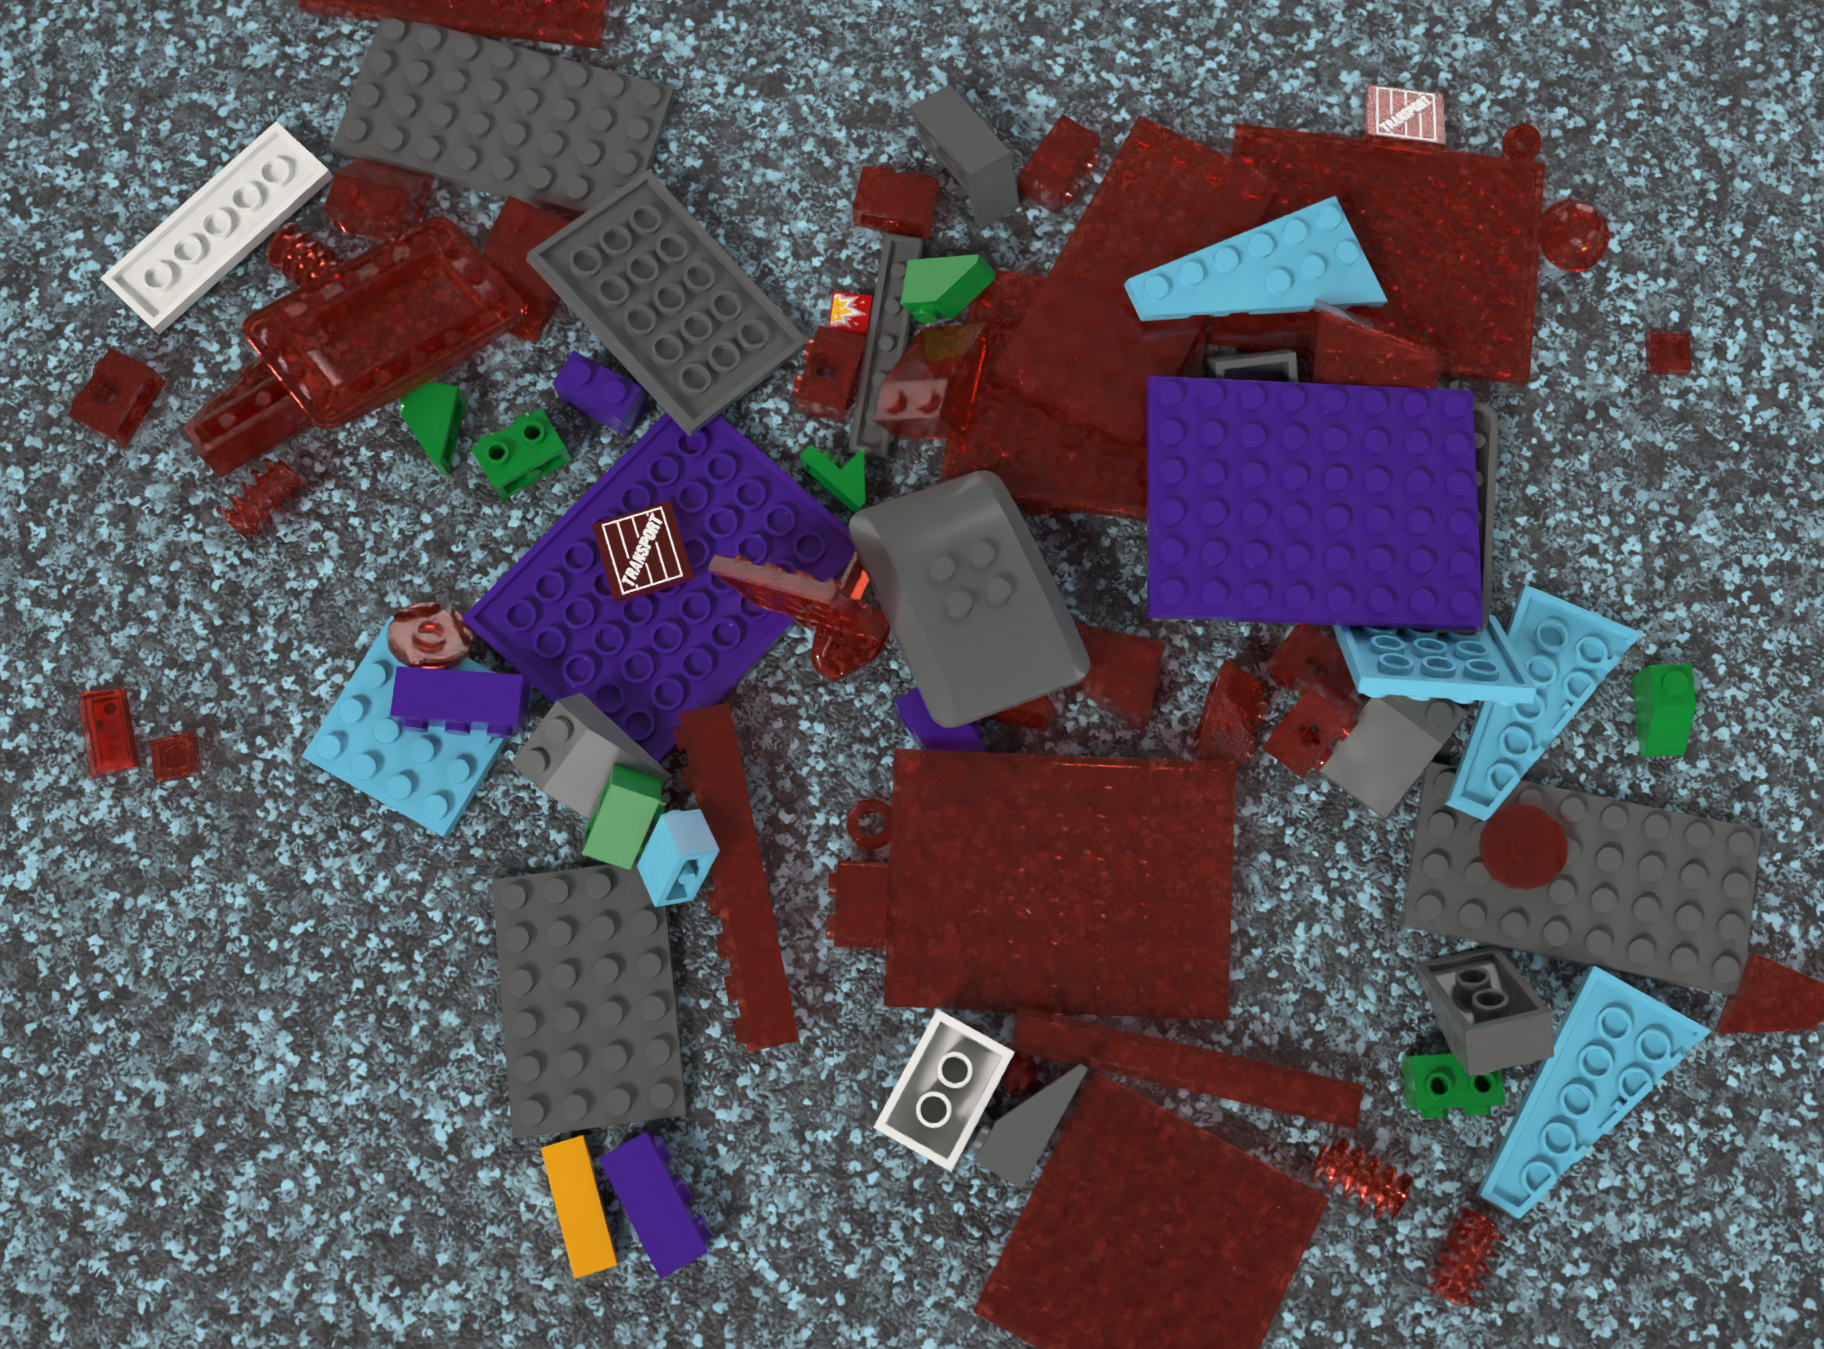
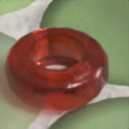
M875 798L864 799L856 803L848 812L846 819V831L851 841L867 850L880 849L888 845L895 837L898 828L897 816L892 807L886 802ZM874 812L882 816L884 819V829L881 833L869 836L861 831L859 821L867 813Z

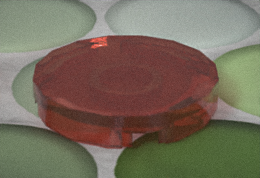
M424 602L414 603L397 611L394 614V619L389 623L386 640L392 655L400 663L408 667L449 670L459 666L468 657L473 634L471 627L461 619L463 615L451 608V612L441 609V604Z
M1520 804L1504 808L1488 819L1480 833L1479 852L1484 867L1496 881L1508 888L1526 891L1547 885L1558 875L1559 871H1562L1567 861L1568 843L1563 828L1556 820L1553 821L1549 815L1545 814L1547 813L1546 811L1536 806Z

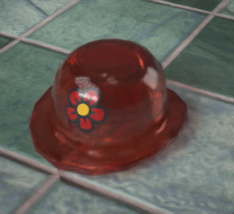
M1574 199L1557 201L1544 210L1538 221L1537 236L1540 248L1547 260L1561 270L1575 273L1590 269L1601 260L1608 248L1610 232L1607 221L1600 211L1589 202Z

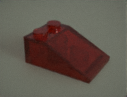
M509 195L491 228L464 311L465 316L537 345L561 298L526 261L527 253L572 221Z
M988 323L922 328L883 381L873 421L900 440L966 438L991 326Z

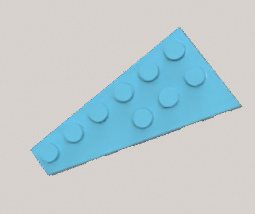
M1336 196L1132 277L1124 284L1141 321L1189 318L1190 315L1213 314L1214 317L1241 312H1249V315L1309 311L1311 308L1333 307L1334 310L1360 305H1368V308L1382 307L1388 302Z

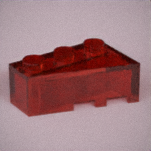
M1315 298L1307 374L1310 383L1437 388L1441 353L1433 342L1394 327L1376 323L1363 318L1362 315L1351 311H1344Z
M273 335L264 343L267 347L264 352L251 365L245 362L237 371L240 376L224 392L218 390L183 426L199 456L220 479L326 416L292 359Z
M1074 622L1089 655L1090 668L1083 681L1067 688L1073 692H1079L1097 703L1098 707L1107 712L1114 713L1132 724L1131 727L1142 733L1149 720L1165 643Z

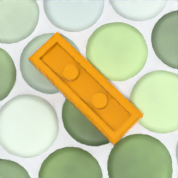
M581 1135L541 1148L574 1279L619 1265L586 1136Z

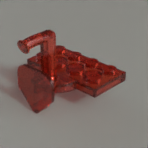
M856 550L840 582L831 578H826L824 582H820L813 576L800 570H794L793 574H789L782 568L769 562H764L762 566H758L750 559L738 554H734L732 559L715 554L708 567L709 571L756 607L784 614L798 624L814 631L811 648L812 666L817 673L829 682H837L875 660L879 656L890 633L891 627L885 614L880 610L873 609L870 605L860 600L869 579Z

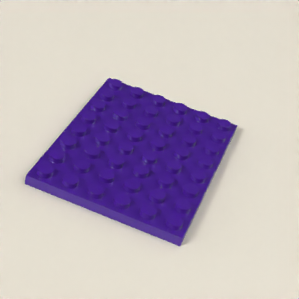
M1163 376L1148 377L1146 381L1147 618L1478 631L1483 627L1472 390Z
M666 412L461 619L521 675H524L550 702L555 704L559 699L582 693L661 765L858 559V554L850 539L848 527L720 415L689 437ZM662 507L683 576L622 595L602 524ZM661 509L649 512V516L645 513L633 517L639 538H637L632 518L619 521L629 559L626 556L617 522L604 526L620 581L626 575L627 579L635 583L632 586L627 582H621L624 592L636 589L635 585H638L639 588L651 584L645 563L648 564L653 583L666 579L655 542L658 543L668 578L681 575ZM653 513L655 518L662 521V524L660 525L651 520L660 528L659 530L654 528L658 533H655L656 537L654 540L648 541V545L651 548L650 550L648 549V555L644 556L646 558L645 561L641 560L644 564H641L632 557L635 555L634 552H637V545H642L639 541L641 537H645L643 531L648 529L646 525ZM630 561L643 565L642 568H639L640 572L630 564ZM627 568H632L639 573L638 576L634 574L637 577L636 580L625 574Z

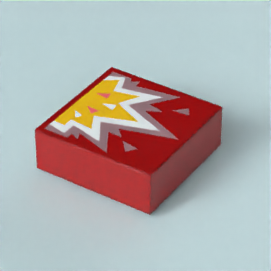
M833 291L828 333L867 338L872 296Z

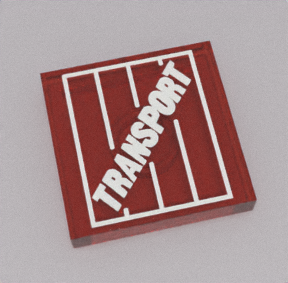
M1367 84L1364 93V145L1442 155L1446 144L1444 94Z
M671 501L592 524L615 604L695 580Z

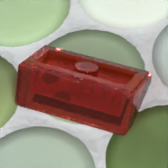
M126 688L82 692L78 699V709L90 778L98 779L138 769L140 764Z

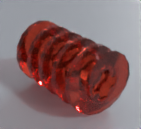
M289 222L281 227L270 242L268 249L270 265L281 271L282 275L292 280L296 286L304 289L308 295L316 298L317 302L325 307L337 305L353 289L357 279V272L354 270L347 271L348 262L342 258L337 259L336 253L331 249L325 250L324 243L321 241H313L312 234L302 231L298 223Z
M278 456V462L268 458L262 460V464L267 471L266 474L254 469L250 472L255 482L254 486L243 481L239 483V487L244 495L243 497L232 493L227 495L232 506L231 509L221 505L215 507L217 513L249 542L248 533L258 537L264 535L258 524L260 521L271 526L276 523L270 513L272 509L282 514L287 511L282 502L283 498L293 502L298 500L293 490L294 486L306 491L310 488Z
M1331 1134L1316 1156L1310 1182L1316 1183L1325 1175L1327 1177L1325 1189L1327 1192L1330 1193L1340 1184L1343 1186L1341 1200L1346 1202L1356 1193L1359 1195L1358 1210L1362 1211L1371 1202L1375 1204L1372 1218L1378 1220L1387 1211L1390 1213V1220H1393L1398 1216L1409 1196L1413 1184L1412 1175L1402 1173L1397 1176L1396 1166L1389 1163L1381 1168L1379 1156L1372 1154L1365 1159L1366 1152L1363 1147L1355 1146L1349 1151V1139L1341 1136L1334 1141V1134Z
M1458 1205V1211L1466 1220L1452 1219L1450 1226L1459 1234V1237L1445 1235L1443 1238V1242L1452 1253L1441 1251L1436 1253V1259L1445 1268H1430L1428 1274L1437 1283V1286L1422 1284L1421 1287L1460 1308L1478 1309L1480 1304L1470 1295V1291H1486L1487 1287L1477 1276L1478 1274L1493 1276L1494 1271L1484 1260L1486 1257L1500 1259L1501 1254L1491 1244L1493 1241L1507 1243L1509 1238L1499 1229L1500 1226L1494 1221L1469 1208Z

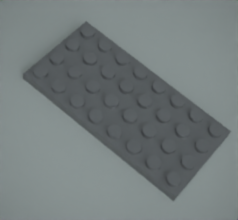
M383 12L332 146L338 154L580 217L640 174L651 169L676 94L674 87Z
M1430 762L1423 770L1399 927L1489 946H1498L1503 949L1585 966L1595 965L1604 970L1734 997L1743 996L1761 829L1520 780L1491 817L1483 821L1445 804L1458 767Z

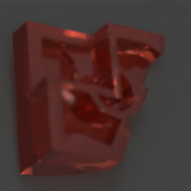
M1751 954L1748 956L1735 994L1727 996L1715 1031L1720 1034L1814 1031L1824 1018V983L1759 954Z

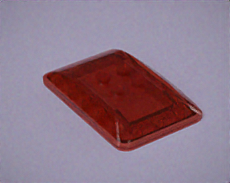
M433 216L252 313L243 322L242 332L248 344L309 420L319 428L335 429L406 395L479 352L517 326L525 316V307L519 295L453 221L446 217Z

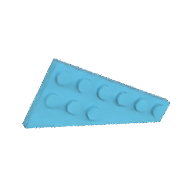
M1525 585L1519 593L1505 634L1537 687L1534 704L1518 703L1516 706H1502L1493 701H1481L1445 804L1483 821L1491 817L1520 782L1523 775L1539 759L1552 740L1562 731L1597 689L1596 687L1620 661L1624 653L1642 634L1641 632Z
M1595 965L1588 967L1554 1035V1057L1542 1060L1482 1180L1476 1196L1508 1215L1520 1219L1557 1183V1179L1574 1162H1578L1589 1152L1588 1149L1633 1109L1653 1089V1085L1669 1069L1679 1064L1685 1058L1684 1055L1697 1042L1702 1041L1711 1030Z

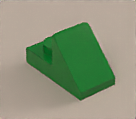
M810 444L800 455L802 470L853 514L865 509L864 449L862 448L840 470L841 464L830 452L825 449L819 452Z

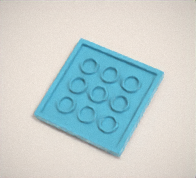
M1489 615L1487 627L1483 632H1476L1474 635H1461L1452 630H1447L1448 634L1445 636L1438 635L1439 629L1424 633L1411 628L1399 631L1397 628L1381 629L1365 626L1332 625L1358 693H1363L1373 698H1383L1387 695H1402L1418 701H1426L1431 699V697L1448 698L1463 704L1472 703L1474 700L1493 701L1502 706H1516L1518 703L1534 704L1537 687L1495 615Z
M390 616L301 757L448 839L509 738L490 737L486 735V730L471 729L470 735L463 736L448 734L444 732V727L429 726L428 732L424 733L402 729L403 725L390 716L396 667L494 672L399 619ZM530 692L529 705H530L531 701H532L533 698H534V695H533L531 692Z

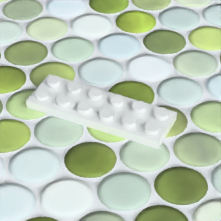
M275 122L107 271L101 279L160 335L327 184L333 176L317 158L279 123Z

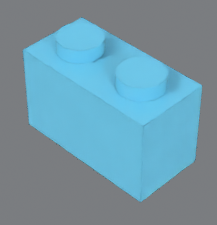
M700 809L688 811L673 810L662 814L641 855L637 868L655 907L694 900L720 851Z

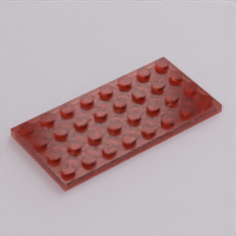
M1139 115L997 363L993 376L1137 447L1146 431V381L1148 377H1176L1209 314L1190 315L1189 318L1141 321L1124 284L1132 277L1256 228L1272 201L1280 182Z

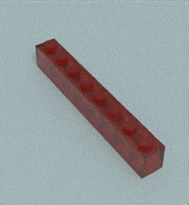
M725 703L679 713L681 724L673 726L678 751L686 749L689 766L681 767L686 792L695 791L698 806L690 808V810H701L720 850L707 873L712 875L714 891L707 892L711 917L720 916L723 933L715 934L720 960L729 958L732 975L724 977L728 1001L738 1002L741 1018L732 1019L737 1045L746 1044L747 1052L799 1041L730 705Z
M1018 1006L1015 1011L1008 1049L1024 1056L1072 1067L1081 1064L1088 1068L1087 1070L1341 1129L1357 1128L1364 1087L1362 1084Z

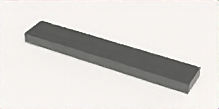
M885 233L847 450L848 457L853 458L863 448L864 459L887 463L912 314L900 303L908 260L921 259L924 238Z

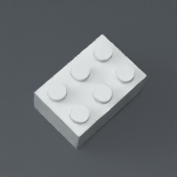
M937 1009L873 1128L952 1172L1015 1052Z

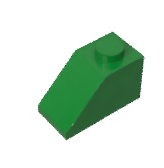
M979 254L908 260L900 304L917 321L931 324L937 322L938 319H953L995 280L996 272Z
M411 379L408 392L404 391L400 398V414L439 472L449 475L467 400L458 386Z
M1692 664L1649 665L1631 676L1640 757L1685 755L1696 708Z

